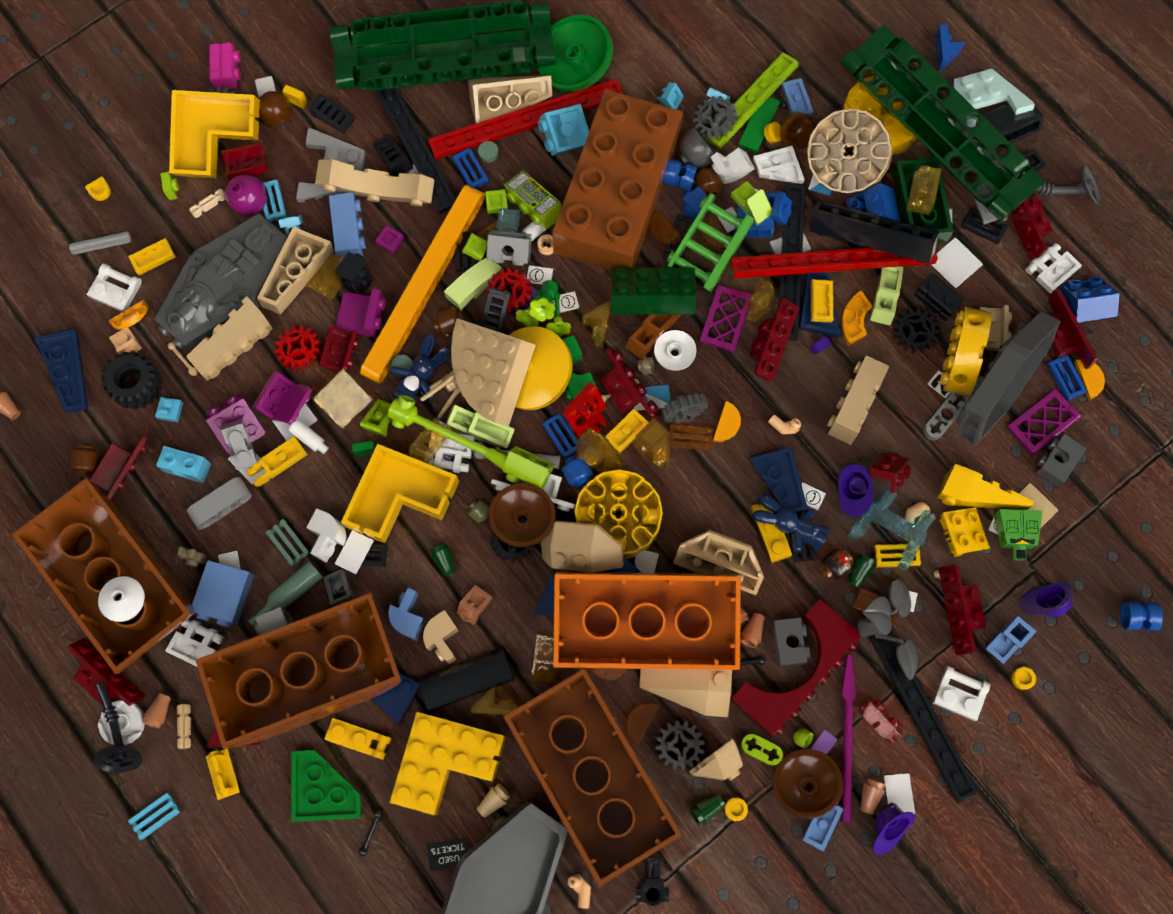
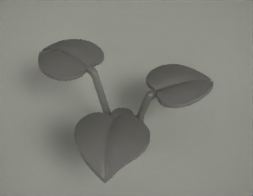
M894 580L889 587V598L894 607L893 610H891L890 603L885 597L875 598L863 610L862 613L867 618L858 621V630L861 636L875 635L876 639L882 638L897 642L899 645L897 646L896 653L899 664L908 680H911L918 667V652L914 643L909 639L903 641L900 638L887 636L892 628L891 615L896 614L898 611L901 617H906L911 610V597L906 585L901 580Z

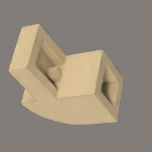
M445 610L427 623L423 633V640L429 651L435 647L438 648L435 650V653L441 662L446 660L448 664H451L456 658L445 643V640L456 634L459 630Z

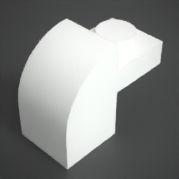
M737 148L726 157L718 152L711 156L714 163L712 167L720 175L723 184L739 180L755 169L748 154L740 148Z
M316 508L307 529L319 537L310 554L327 563L329 557L334 553L335 545L340 544L344 546L346 530L343 524L332 515Z

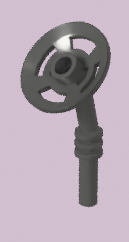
M1086 165L1082 166V182L1078 186H1055V184L1050 185V183L1044 182L1036 190L1039 194L1044 193V195L1048 194L1049 196H1052V194H1087L1094 203H1101L1097 184Z

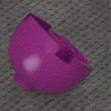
M249 174L237 175L228 182L225 188V198L227 204L234 212L247 217V215L252 213L254 215L259 213L264 208L268 197L266 195L267 188L262 181Z

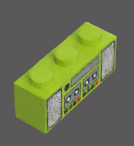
M521 171L505 184L508 200L512 204L516 203L523 214H529L537 226L541 225L547 230L556 223L562 208L560 201L525 171Z

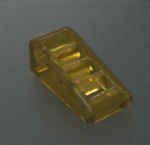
M436 418L432 420V422L452 431L451 427ZM425 428L409 447V455L428 464L447 438ZM431 435V436H433L434 438H436L437 440L435 441V440H433L432 438H430V437H428V436ZM426 442V443L429 444L431 447L429 448L428 446H426V445L423 444V443Z

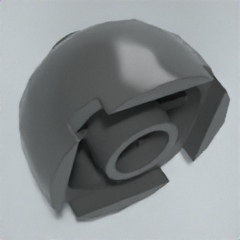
M693 127L680 141V150L683 153L680 155V158L685 164H692L698 166V169H702L713 164L711 156L714 153Z

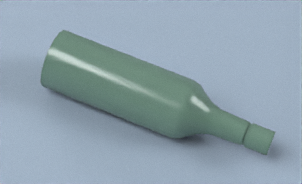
M308 561L269 594L266 605L249 622L255 627L257 625L256 617L279 607L285 610L322 579L323 576Z

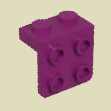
M372 289L371 296L344 293L336 327L348 332L355 330L357 335L376 338L377 331L381 327V313L386 305V299L383 297L381 290Z
M274 371L252 407L270 420L291 425L298 419L300 410L310 399L312 389L309 386L293 383L279 372Z
M235 394L226 400L227 403L221 407L217 405L207 411L206 422L228 454H231V451L221 431L223 424L243 418L251 442L265 434L263 427L248 406L243 394L240 396Z

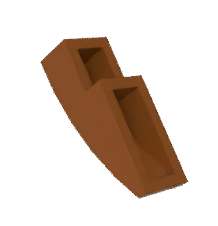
M650 314L643 321L642 326L629 337L626 348L640 359H643V356L647 355L655 347L659 337L668 332L681 315Z

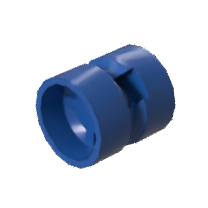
M670 159L663 184L671 187L678 185L684 191L692 190L698 166L688 163L684 166L681 161Z
M1124 601L1120 609V621L1123 629L1140 630L1142 628L1144 631H1159L1163 622L1161 605L1158 602H1142L1141 604L1138 601Z

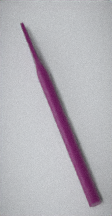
M847 654L841 696L844 700L842 822L851 823L853 700L856 697L852 656Z

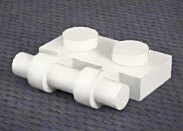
M1057 243L1051 247L1048 246L1047 251L1040 257L1034 258L1025 269L1029 275L1038 271L1040 275L1035 280L1050 294L1082 266L1068 251L1061 256L1058 253L1061 247ZM1051 260L1054 263L1047 267L1044 263Z
M432 431L428 450L429 452L436 453L435 458L427 457L426 463L439 469H450L455 473H460V471L468 473L469 464L462 463V458L471 459L472 450ZM460 434L470 440L475 441L474 436ZM443 455L455 456L454 462L443 460Z
M187 619L181 624V626L187 628L186 632L182 634L176 631L165 651L197 667L196 659L217 652L210 648L212 642L222 644L224 636L218 634V631L213 628L207 629L201 626V623L196 620L191 621ZM196 633L204 637L202 643L192 639Z

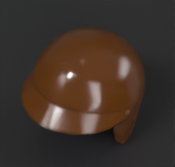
M268 91L259 97V117L267 127L277 126L292 116L293 112L289 102L281 93Z
M803 112L791 113L782 122L781 141L790 144L795 149H803L809 144L810 136L815 130L816 125Z

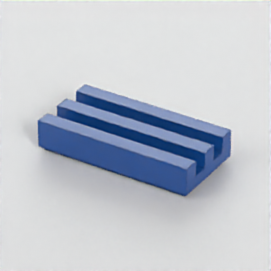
M470 148L452 156L455 165L468 186L473 188L478 186L479 188L483 183H489L488 177ZM468 154L477 171L479 172L480 176L482 177L481 179H478L477 175L475 174L465 155ZM459 158L462 159L463 163L465 164L466 168L468 169L469 173L471 174L475 182L472 183L463 166L461 165Z
M1068 355L1048 362L1047 367L1067 401L1087 393ZM1061 362L1064 363L1065 367L1067 368L1071 378L1073 379L1079 391H1076V389L1074 388L1071 382V378L1069 377L1068 373H1066Z
M561 413L542 423V426L564 460L568 456L575 454L576 451L582 450L581 444ZM559 419L560 423L562 424L567 434L573 441L575 447H571L568 440L562 433L561 429L555 422L556 420ZM549 424H552V426L556 430L557 434L563 441L568 451H564L563 447L561 446L556 436L550 429Z

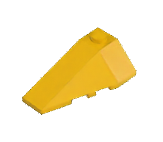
M954 464L945 474L937 496L938 499L942 500V503L949 506L1028 510L1034 503V501L1013 490H1002L999 486L1000 484L995 481L986 482L982 480V474L958 464Z

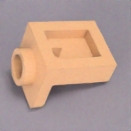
M129 328L122 329L109 337L120 356H122V352L131 354V351L137 353L142 349Z

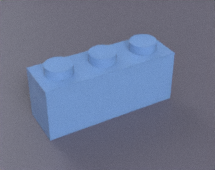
M353 192L329 195L334 246L339 260H342L348 251L354 255L358 253L363 256V249L366 248L364 236H361L360 230H364L362 218H359L358 212L361 211L360 200L355 198Z

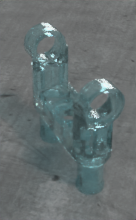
M885 488L878 501L872 503L869 511L864 514L860 521L854 524L848 534V538L855 542L860 537L862 538L873 521L910 542L902 553L903 557L898 564V568L906 572L915 559L918 549L926 539V531L936 519V516L931 512L928 517L929 511L924 510L916 524L906 521L888 510L897 497V493L891 492L890 494V488Z

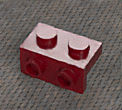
M261 142L222 151L228 181L237 175L249 174L253 176L268 172L267 157Z
M330 325L318 366L340 374L350 369L353 362V357H350L352 349H356L358 344V338H356L357 331L352 330L348 332Z
M894 452L883 453L871 467L870 476L891 480L890 492L895 493L899 487L903 486L904 480L910 476L911 466H908L909 458L898 456Z

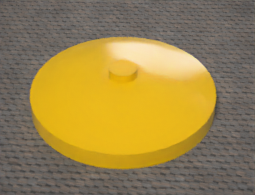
M536 326L521 328L509 336L530 342L536 346L515 408L537 410L553 403L565 391L572 374V357L566 343L553 331Z

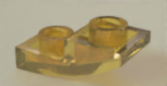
M537 634L531 681L553 684L556 668L554 667V635Z

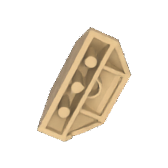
M556 521L550 534L541 541L542 559L553 569L593 573L622 568L624 566L623 545L618 541L616 542L610 534L597 524Z
M711 530L681 543L673 564L697 573L737 574L741 576V590L753 595H757L764 577L752 546Z

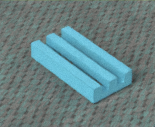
M278 180L263 183L267 187L273 214H270L266 202L263 208L266 220L272 222L271 220L273 219L277 221L280 217H287ZM273 185H274V187H275V191H276V195H277V199H278V203H279V207H280V211H281V212H278V211H277V207H276V203H275V199H274V195H273V191H272V187H271V186H273Z
M166 793L128 820V822L134 827L133 830L137 832L138 838L143 840L181 811L170 793ZM168 800L169 803L138 824L140 819ZM169 808H173V811L143 832V827Z

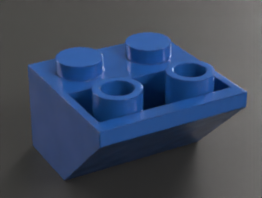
M879 183L846 200L848 208L900 221L894 189Z
M1095 276L1081 281L1070 280L1068 283L1061 284L1062 294L1066 297L1071 311L1076 315L1077 322L1118 316L1120 293L1101 277Z

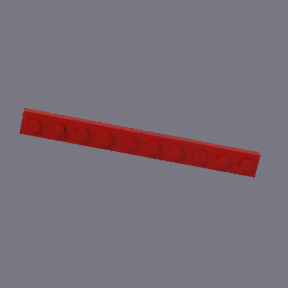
M613 79L581 91L430 138L428 141L435 160L468 148L480 146L486 141L492 142L536 128L540 120L539 117L547 112L581 104L583 112L598 108L605 89L623 94L618 80Z
M873 248L731 257L730 266L735 279L936 264L938 257L935 252L930 263L907 257H899L885 251L880 252Z

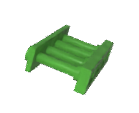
M712 193L708 198L704 197L699 206L701 211L676 252L672 251L667 259V262H669L668 268H674L675 264L681 268H695V276L703 280V288L710 293L754 223V218L746 215L744 219H739L713 204L715 195ZM707 211L734 225L735 229H737L734 237H728L702 222ZM697 228L724 244L726 250L723 255H717L691 239ZM686 246L714 262L715 268L712 273L709 271L706 273L680 257Z

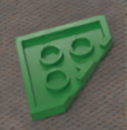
M316 750L292 751L291 822L362 818V794Z

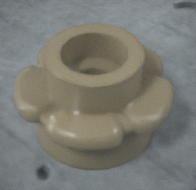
M646 355L643 356V359H639L638 362L639 372H642L644 376L653 374L654 371L653 357H647Z

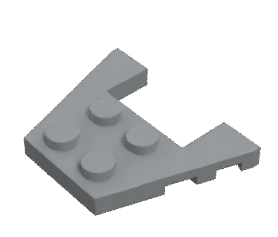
M308 128L307 148L324 149V160L333 159L353 165L354 169L363 171L366 157L365 150ZM299 182L296 200L301 203L305 202L306 199L315 198L316 200L323 198L325 195L343 194L344 192L336 190L335 192H327L323 190L322 186L314 183Z

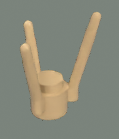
M453 370L442 379L430 385L429 388L431 390L420 398L421 401H424L443 387L448 392L454 391L437 416L438 419L442 418L457 394L461 392Z

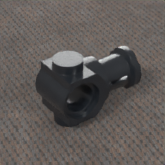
M645 858L642 860L645 862L644 877L641 878V886L636 887V901L645 902L649 906H657L660 903L669 902V887H664V879L661 878L663 858ZM652 864L654 865L653 876H652ZM649 888H656L659 891L657 900L649 901L646 898V892Z

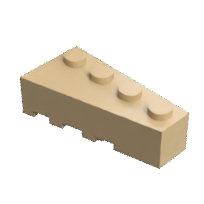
M293 227L257 297L260 305L281 315L335 252L331 241Z
M247 296L242 300L244 305L238 311L233 309L228 314L230 319L225 324H218L213 329V336L211 338H204L186 356L207 381L217 377L223 368L233 364L239 355L249 351L254 343L268 336L273 329L262 312Z
M867 355L863 362L858 360L853 371L857 374L854 380L849 379L844 389L848 393L845 398L841 396L836 406L839 409L837 416L832 415L827 425L830 427L828 435L850 445L853 443L866 419L867 411L876 397V392L879 390L887 373L888 365Z

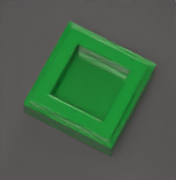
M373 441L352 444L353 453L356 457L373 455L376 448Z

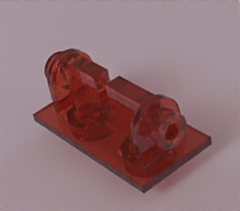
M871 696L868 700L870 705L868 706L864 703L859 708L861 710L860 714L870 725H873L878 720L880 724L875 730L885 741L888 740L892 743L897 738L894 735L895 733L899 737L902 735V724L894 716L890 717L887 714L885 705L879 699L875 700Z

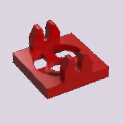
M589 382L564 409L562 415L572 432L578 437L586 429L592 433L600 434L601 430L595 425L596 423L604 427L607 426L605 418L601 415V412L607 406L596 386ZM579 417H584L579 424L575 423Z

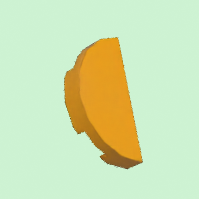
M141 300L108 322L114 329L128 328L145 316L148 311V304L145 300Z
M1076 360L1074 364L1087 390L1086 396L1089 401L1097 397L1103 390L1105 384L1104 374L1095 363L1090 369H1085L1081 360Z
M728 401L725 402L713 439L714 442L729 440L737 434L740 428L741 417L739 411Z

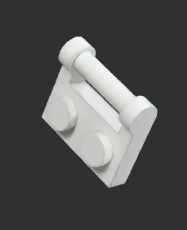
M102 264L99 268V274L89 289L87 296L123 312L130 306L141 286L142 280L135 276H127L111 269V266L107 264ZM108 276L128 284V289L126 290L107 282Z
M947 665L932 703L970 720L977 721L991 683L986 681L980 682L954 671L953 667ZM950 679L977 689V696L949 685Z

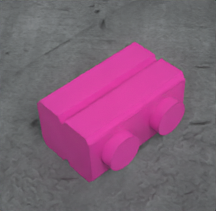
M222 43V45L210 44L209 76L210 82L216 90L218 87L221 89L226 87L229 89L237 88V80L241 79L240 69L237 68V63L240 62V53L232 43Z

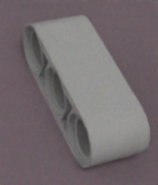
M236 477L191 505L187 509V513L197 529L202 530L247 502L252 497V494L241 477Z

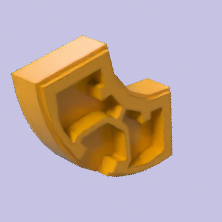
M862 290L850 299L842 316V332L848 346L867 335L864 327V318L873 306Z

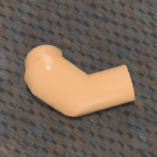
M773 415L768 421L781 434H795L801 427L800 420L796 418L783 422L779 417Z
M918 502L908 507L902 527L913 529L916 517L920 515L927 516L930 513V507L925 502Z
M574 874L570 876L568 885L579 894L578 907L589 908L591 886L581 875Z

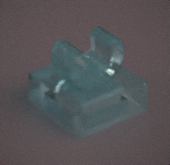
M499 208L497 230L518 232L520 210Z

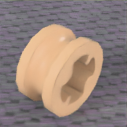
M548 234L542 235L537 242L539 252L543 255L553 254V236ZM544 242H546L547 244L550 243V246H551V247H550V248H548L547 246L543 247V243H544Z

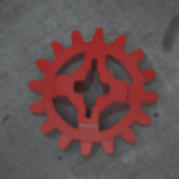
M510 268L507 269L506 273L500 269L499 276L493 274L494 281H488L490 287L487 288V293L489 294L491 287L508 292V285L509 289L512 290L508 312L511 313L512 308H515L517 311L520 305L526 307L525 300L530 301L529 293H532L531 283L529 279H526V274L522 273L520 275L519 269L511 272ZM494 297V300L504 303V300Z
M303 325L299 327V330L292 326V331L290 332L284 329L285 335H278L281 341L275 342L276 347L279 348L275 350L276 355L279 356L277 359L280 363H283L285 368L291 366L293 371H296L297 367L304 371L305 365L311 368V361L317 362L316 354H321L318 347L322 345L318 340L317 334H313L310 328L305 331ZM309 341H311V350L308 349ZM286 346L288 347V350H287V352H286L287 355L285 354V348H286Z

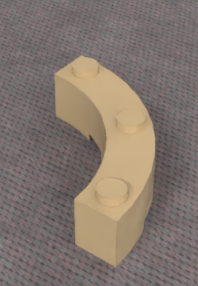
M333 159L318 160L315 184L322 186L323 190L327 192H335V190L344 193L353 192L354 195L367 197V200L372 202H379L381 199L407 202L410 205L421 207L423 203H431L434 179L422 174L399 173V177L390 176L388 172L372 169L360 171L354 169L353 165Z

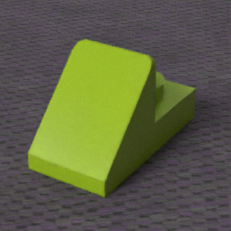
M746 181L731 192V198L747 215L754 218V223L757 226L770 217L772 208L762 189L757 192Z
M378 399L363 418L360 426L367 431L386 437L388 424L392 420L388 417L391 403Z

